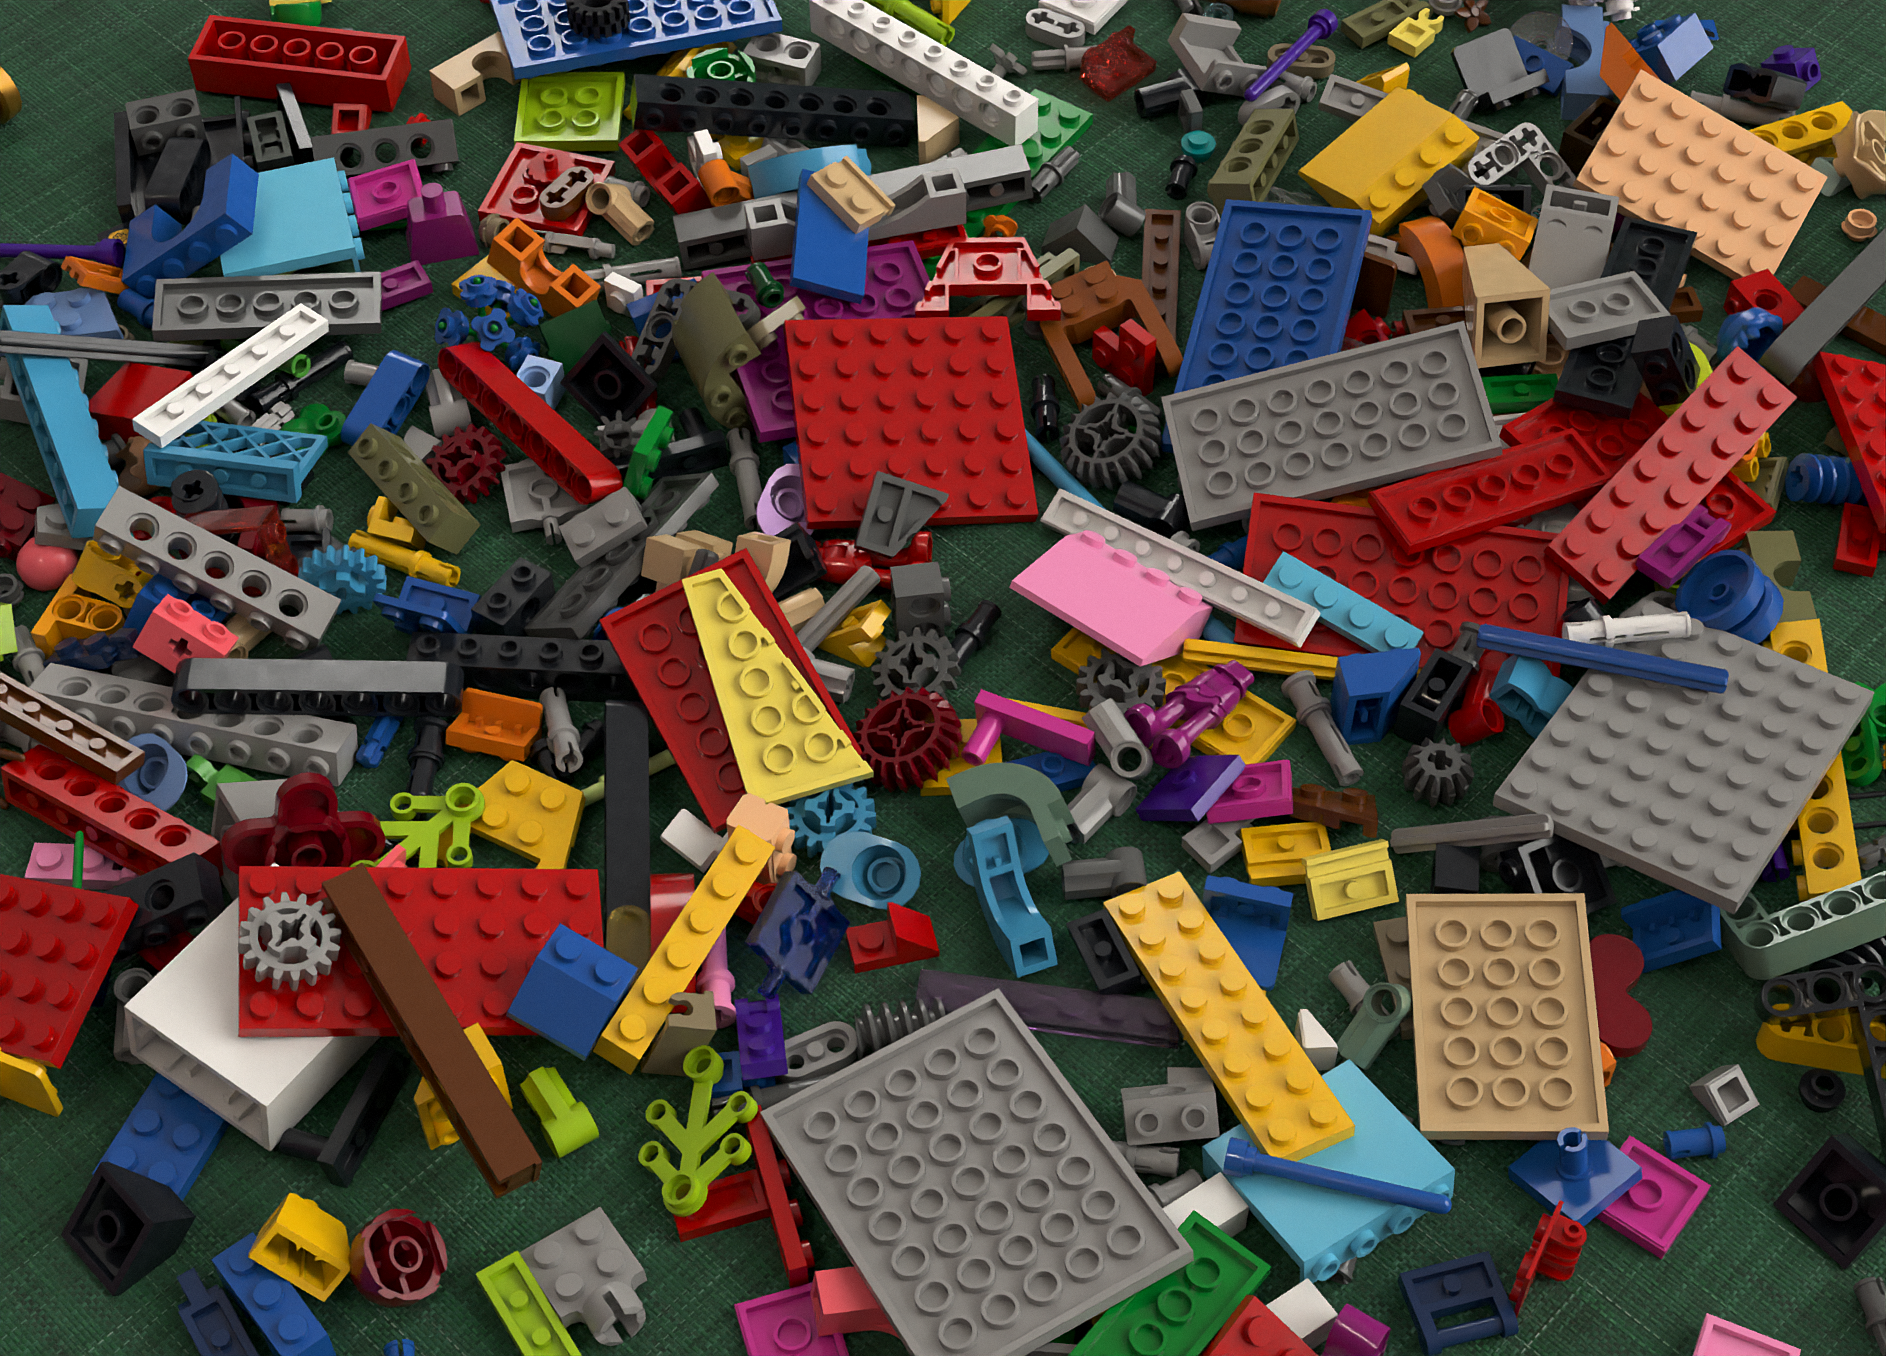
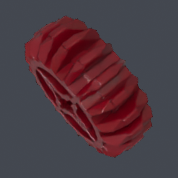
M907 686L901 695L892 690L889 699L883 701L877 698V706L874 709L864 708L866 719L855 721L857 732L852 735L863 752V755L860 757L874 771V777L868 779L877 788L884 786L890 793L899 786L900 790L907 794L911 785L914 784L923 790L924 781L930 778L938 782L937 773L941 770L950 771L949 760L959 758L957 747L963 744L962 725L953 706L947 700H944L937 691L930 694L924 687L915 693L914 690Z

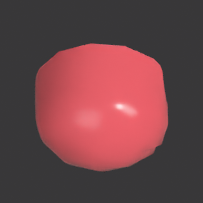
M33 537L21 547L16 560V569L21 579L29 588L45 592L60 587L68 575L73 574V570L77 566L80 557L75 549L35 544V537Z

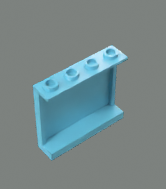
M334 157L258 173L253 234L220 255L224 277L275 275L352 259L355 272H361L358 260L365 259L360 237L353 238L360 236L350 192H348L349 187L345 170L337 171Z
M1350 1059L1321 1076L1354 1123L1355 1133L1353 1137L1296 1162L1441 1194L1449 1199L1453 1197L1455 1169ZM1242 1124L1237 1125L1220 1137L1202 1146L1203 1174L1208 1179L1219 1172L1223 1174L1226 1151L1231 1137L1250 1141V1146L1256 1147ZM1255 1171L1252 1176L1244 1174L1243 1178L1223 1174L1247 1203L1253 1215L1300 1267V1283L1307 1278L1312 1283L1331 1278L1338 1271L1342 1263L1355 1257L1361 1258L1366 1256L1376 1247L1377 1243L1393 1233H1403L1417 1218L1428 1212Z

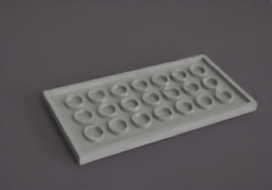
M1464 321L1161 397L1192 531L1250 517L1254 492L1317 501L1503 455L1500 438Z

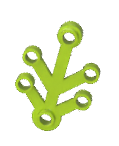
M458 783L450 787L445 796H413L410 793L401 792L392 797L390 808L392 816L398 821H380L385 839H404L399 845L406 849V861L420 851L419 868H437L439 836L453 825V845L446 852L448 867H472L473 855L469 847L471 822L477 820L485 809L484 796L480 790L469 783ZM401 804L410 805V807L405 810L397 809V807ZM461 804H469L468 807L458 808ZM417 812L437 813L429 821H409L415 817ZM389 852L375 863L369 860H359L349 867H356L360 863H363L365 867H376ZM457 855L467 856L462 861L453 860Z
M707 1045L693 1048L686 1055L683 1062L684 1072L694 1081L687 1128L685 1129L677 1120L676 1110L666 1100H655L648 1106L645 1114L646 1120L656 1130L663 1131L682 1153L680 1170L678 1171L669 1162V1151L657 1141H649L644 1144L638 1154L639 1162L648 1171L655 1173L664 1183L662 1187L664 1205L673 1215L678 1217L689 1216L698 1211L707 1198V1186L729 1164L741 1165L745 1163L752 1151L750 1143L742 1135L731 1133L722 1140L720 1149L700 1166L702 1154L736 1121L747 1123L755 1117L758 1111L757 1102L747 1092L738 1091L729 1097L726 1106L707 1124L712 1088L714 1084L720 1081L724 1073L723 1059L713 1048ZM743 1103H746V1106L744 1107V1109H742L741 1111L737 1112V1111H738V1108H739ZM665 1111L663 1117L657 1120L659 1114ZM740 1144L739 1149L731 1154L732 1149ZM658 1152L657 1157L650 1161L651 1157Z

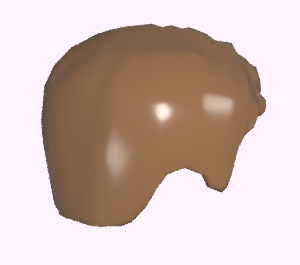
M142 436L128 438L126 446L115 455L117 458H122L126 461V467L120 474L118 482L126 490L140 497H145L163 488V486L147 484L143 450L152 442Z

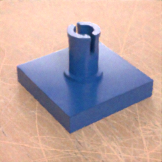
M1570 1127L1562 1130L1558 1134L1557 1140H1541L1508 1167V1174L1514 1183L1552 1214L1559 1200L1563 1201L1560 1215L1577 1221L1584 1227L1642 1179V1167L1609 1141L1588 1140L1585 1132L1581 1135V1129Z

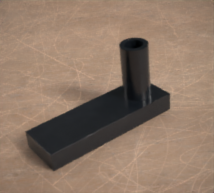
M290 82L276 84L277 111L282 112L295 164L313 162L314 155L311 139ZM353 149L346 150L342 157L353 156Z
M697 408L686 409L679 416V421L687 439L669 443L666 450L659 449L662 451L658 465L653 473L649 471L648 477L654 479L652 487L662 477L700 474L728 466L726 440L721 429L709 432L702 414ZM632 454L611 460L619 470L623 484Z
M384 1047L378 1048L330 1137L288 1128L281 1138V1153L319 1163L332 1185L348 1188L408 1077V1073L396 1051Z

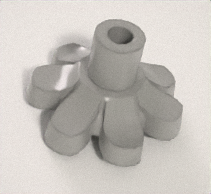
M992 43L989 50L994 55L993 59L996 62V66L991 73L1003 79L1007 72H1015L1019 76H1023L1027 72L1024 66L1015 62L1017 60L1015 55L1010 52L1005 55L1002 49Z

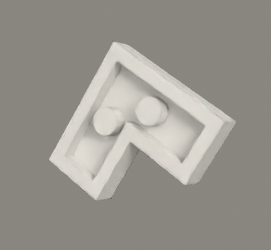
M707 129L694 132L693 136L687 137L689 164L695 178L701 185L698 171L702 165L715 159L723 160L719 143H713Z

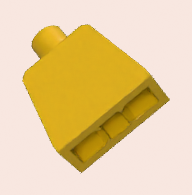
M289 1193L267 1219L248 1254V1258L322 1302L327 1300L350 1271L348 1259L350 1247L345 1225L321 1210L315 1201L303 1199L295 1193Z

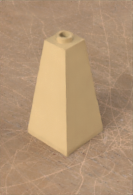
M1499 243L1464 247L1462 288L1466 325L1478 368L1546 360L1550 288Z

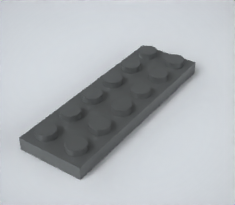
M381 272L156 279L152 323L154 342L251 338L300 303L328 320L329 331L324 335L382 333Z
M712 473L662 477L650 490L646 500L639 502L642 507L641 514L648 528L585 567H579L524 627L529 637L584 639L593 632L594 624L597 620L617 605L618 597L627 587L632 586L641 578L647 537L665 534L675 536L676 533L682 532L688 525L687 520L695 511L703 508L710 501L709 496L720 485Z

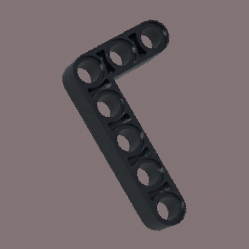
M1868 962L1770 979L1757 993L1754 1000V1009L1757 1016L1765 1023L1784 1025L1850 1014L1886 1163V1082L1881 1077V1068L1886 1066V1041L1877 1040L1870 1031V1023L1873 1021H1879L1886 1025V967L1879 963ZM1862 977L1873 979L1880 988L1879 996L1871 997L1862 992L1859 986V979ZM1820 984L1829 987L1834 994V1003L1824 1004L1819 1002L1814 996L1813 986ZM1770 992L1782 993L1788 999L1789 1009L1786 1011L1773 1009L1769 1005L1767 994Z

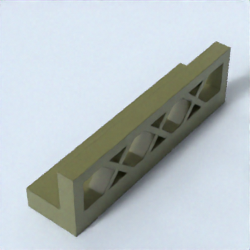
M1069 247L1058 256L1047 252L1038 258L1037 262L1043 279L1047 280L1049 285L1079 273L1080 254ZM999 295L983 296L953 317L1007 316L1010 329L1025 319L1022 299L1026 295H1014L1011 297H1001Z

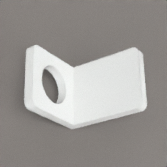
M682 809L661 834L660 839L704 873L727 843L728 832L722 838L717 833H713L711 828L689 811Z

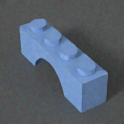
M1564 4L1561 6L1556 30L1557 53L1571 57L1581 65L1577 68L1565 70L1560 93L1561 119L1576 120L1600 96L1613 101L1614 92L1599 76L1605 31L1609 25V21H1603V7Z

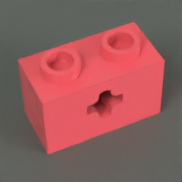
M167 594L152 611L132 648L176 673L177 664L187 658H227L239 637L229 632L223 624L211 621L193 610L187 602Z

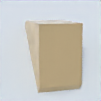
M917 95L919 165L927 164L940 158L959 144V117L924 95Z

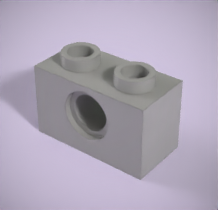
M1211 1080L1121 1089L1124 1128L1128 1146L1220 1137L1216 1093Z

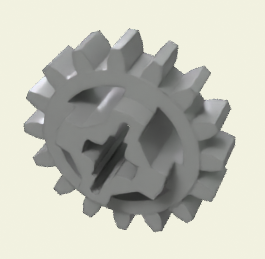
M282 892L279 903H274L267 896L263 898L262 911L254 907L248 910L247 921H241L239 936L241 938L238 939V953L245 954L243 958L244 969L257 967L255 974L257 982L264 980L268 976L273 978L272 989L277 990L282 981H289L292 991H296L299 980L305 979L309 985L313 986L316 984L317 972L328 976L331 971V961H337L340 946L337 944L340 943L341 929L334 928L336 918L334 913L322 916L323 902L318 901L309 906L306 905V894L302 893L298 897L297 902L290 901L287 892ZM314 930L320 939V947L316 945L317 939L311 935ZM259 935L263 937L262 944L267 946V950L265 952H263L259 945Z

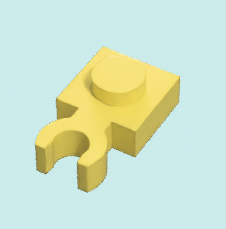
M1424 8L1419 12L1418 20L1407 17L1389 32L1387 44L1415 58L1434 42L1435 34L1442 30L1444 16L1440 15L1437 19L1430 20L1428 19L1430 9Z

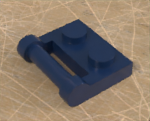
M1489 1251L1399 1274L1397 1282L1417 1330L1419 1344L1424 1356L1440 1355L1443 1348L1498 1334L1502 1338L1518 1334L1519 1328L1516 1315ZM1490 1305L1494 1313L1492 1316L1438 1330L1433 1321L1436 1318Z

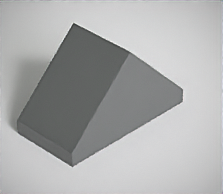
M1085 204L1050 224L1041 246V253L1046 254L1050 252L1058 256L1070 247L1080 254V261L1099 264L1107 260L1109 265H1111L1119 243V237Z

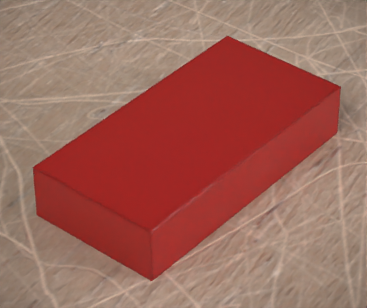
M753 1169L712 1181L707 1186V1198L698 1211L685 1217L673 1215L679 1240L684 1242L770 1217V1212L758 1171Z

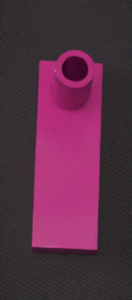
M981 689L974 701L977 726L961 752L962 758L967 763L973 766L983 765L1002 733L1090 766L1096 754L1095 733L1092 730Z

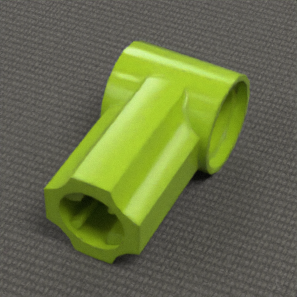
M542 1066L530 1072L526 1080L520 1084L522 1094L539 1119L544 1138L557 1159L599 1137L597 1126L587 1107L582 1101L576 1102L555 1067L545 1068Z

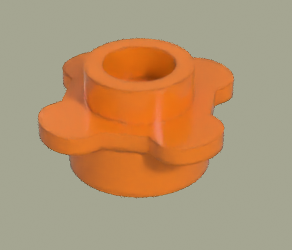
M988 215L983 220L985 234L982 237H1014L1018 225L1008 216ZM1000 231L1002 236L997 235L996 232Z

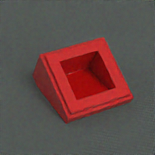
M333 103L331 134L368 130L372 119V110L368 105Z

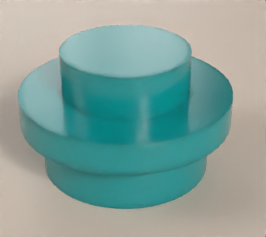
M1196 130L1189 132L1181 139V150L1184 155L1192 157L1197 163L1207 161L1215 151V139L1204 131Z

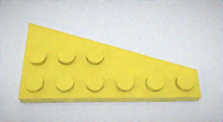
M723 569L682 579V586L746 794L751 793L764 799L767 805L769 803L778 805L874 777V771L865 760L863 761L851 745L850 739L843 730L839 729L827 713L826 707L791 660L786 658L767 628L762 626L750 610L749 604Z

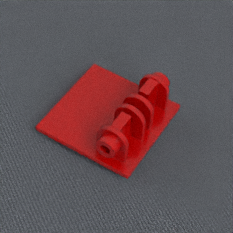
M1559 1200L1553 1216L1543 1213L1533 1236L1529 1252L1525 1253L1517 1272L1516 1281L1509 1295V1300L1516 1303L1514 1309L1516 1318L1537 1272L1555 1281H1566L1574 1273V1268L1581 1254L1582 1246L1586 1241L1587 1233L1579 1222L1560 1215L1564 1203Z

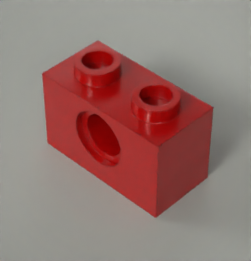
M1769 269L1731 281L1723 306L1728 316L1754 307L1763 308L1772 315L1782 318L1783 329L1781 334L1805 310Z

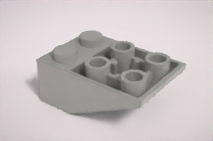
M1547 184L1528 269L1550 289L1600 279L1606 265L1619 197Z

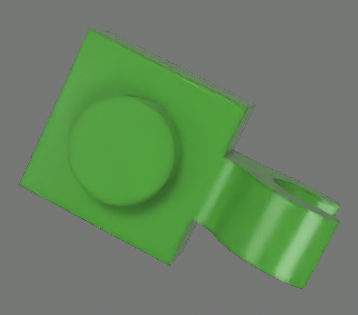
M194 754L186 762L187 770L192 772L188 780L194 785L203 788L200 792L202 800L213 808L215 805L217 783L258 781L228 763L220 771H217L209 761L198 754Z

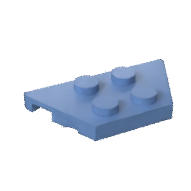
M77 288L71 291L56 293L44 292L39 295H33L24 304L48 305L54 321H58L60 324L62 335L124 339L109 300L102 290Z

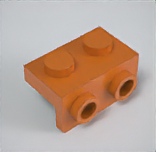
M467 688L463 692L461 714L446 729V745L459 747L469 753L482 752L496 755L505 761L519 760L524 762L531 753L530 748L532 744L541 739L543 705L538 702Z

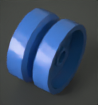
M1723 550L1710 554L1696 563L1683 577L1676 591L1675 606L1678 612L1687 611L1690 618L1701 621L1707 628L1723 630L1758 644L1776 627L1783 613L1784 599L1779 588L1769 577L1762 573L1760 567L1749 555L1740 550Z

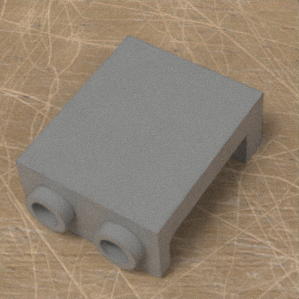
M1182 13L1167 40L1202 91L1244 97L1246 89L1267 70L1266 66L1244 63L1233 48V44L1242 30L1236 21Z

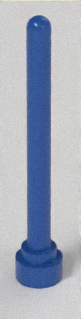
M1231 1137L1227 1147L1223 1174L1243 1178L1244 1174L1252 1176L1255 1171L1438 1214H1446L1452 1207L1451 1200L1445 1195L1258 1153V1148L1250 1146V1141Z

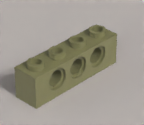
M1254 109L1248 121L1244 123L1237 139L1232 142L1226 157L1220 162L1215 175L1208 182V197L1210 200H1213V205L1217 209L1218 214H1222L1226 199L1264 201L1299 141L1294 109Z
M370 423L347 452L427 542L457 555L479 528V522L401 437Z

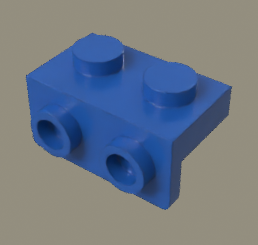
M1677 889L1621 908V918L1633 929V942L1639 947L1644 957L1642 974L1722 949L1720 908Z

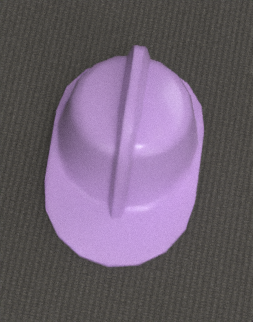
M786 464L776 469L769 478L756 509L757 522L764 534L774 536L796 522L809 535L812 534L814 529H806L799 464Z

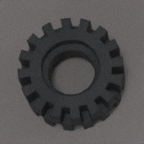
M566 0L569 26L571 29H574L576 34L582 32L583 37L589 38L590 34H594V39H600V34H605L606 38L612 37L611 32L621 33V28L626 29L628 22H630L628 0Z

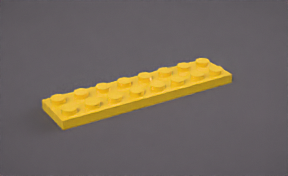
M1180 871L1103 902V909H1107L1130 955L1261 1154L1298 1161L1354 1136V1123Z

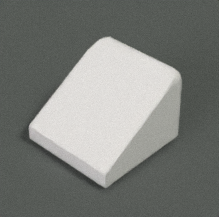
M1300 1009L1296 1021L1295 1039L1317 1070L1333 1069L1338 1052L1337 1044L1307 1009Z

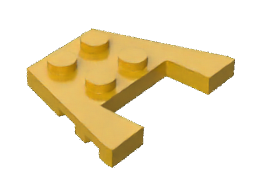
M511 760L478 788L484 796L485 809L477 820L471 822L470 833H474L538 863L535 869H567L570 850L575 845L586 802L584 793L515 760ZM461 804L458 808L468 807L469 804ZM453 825L439 836L437 864L446 868L448 867L446 852L453 845Z

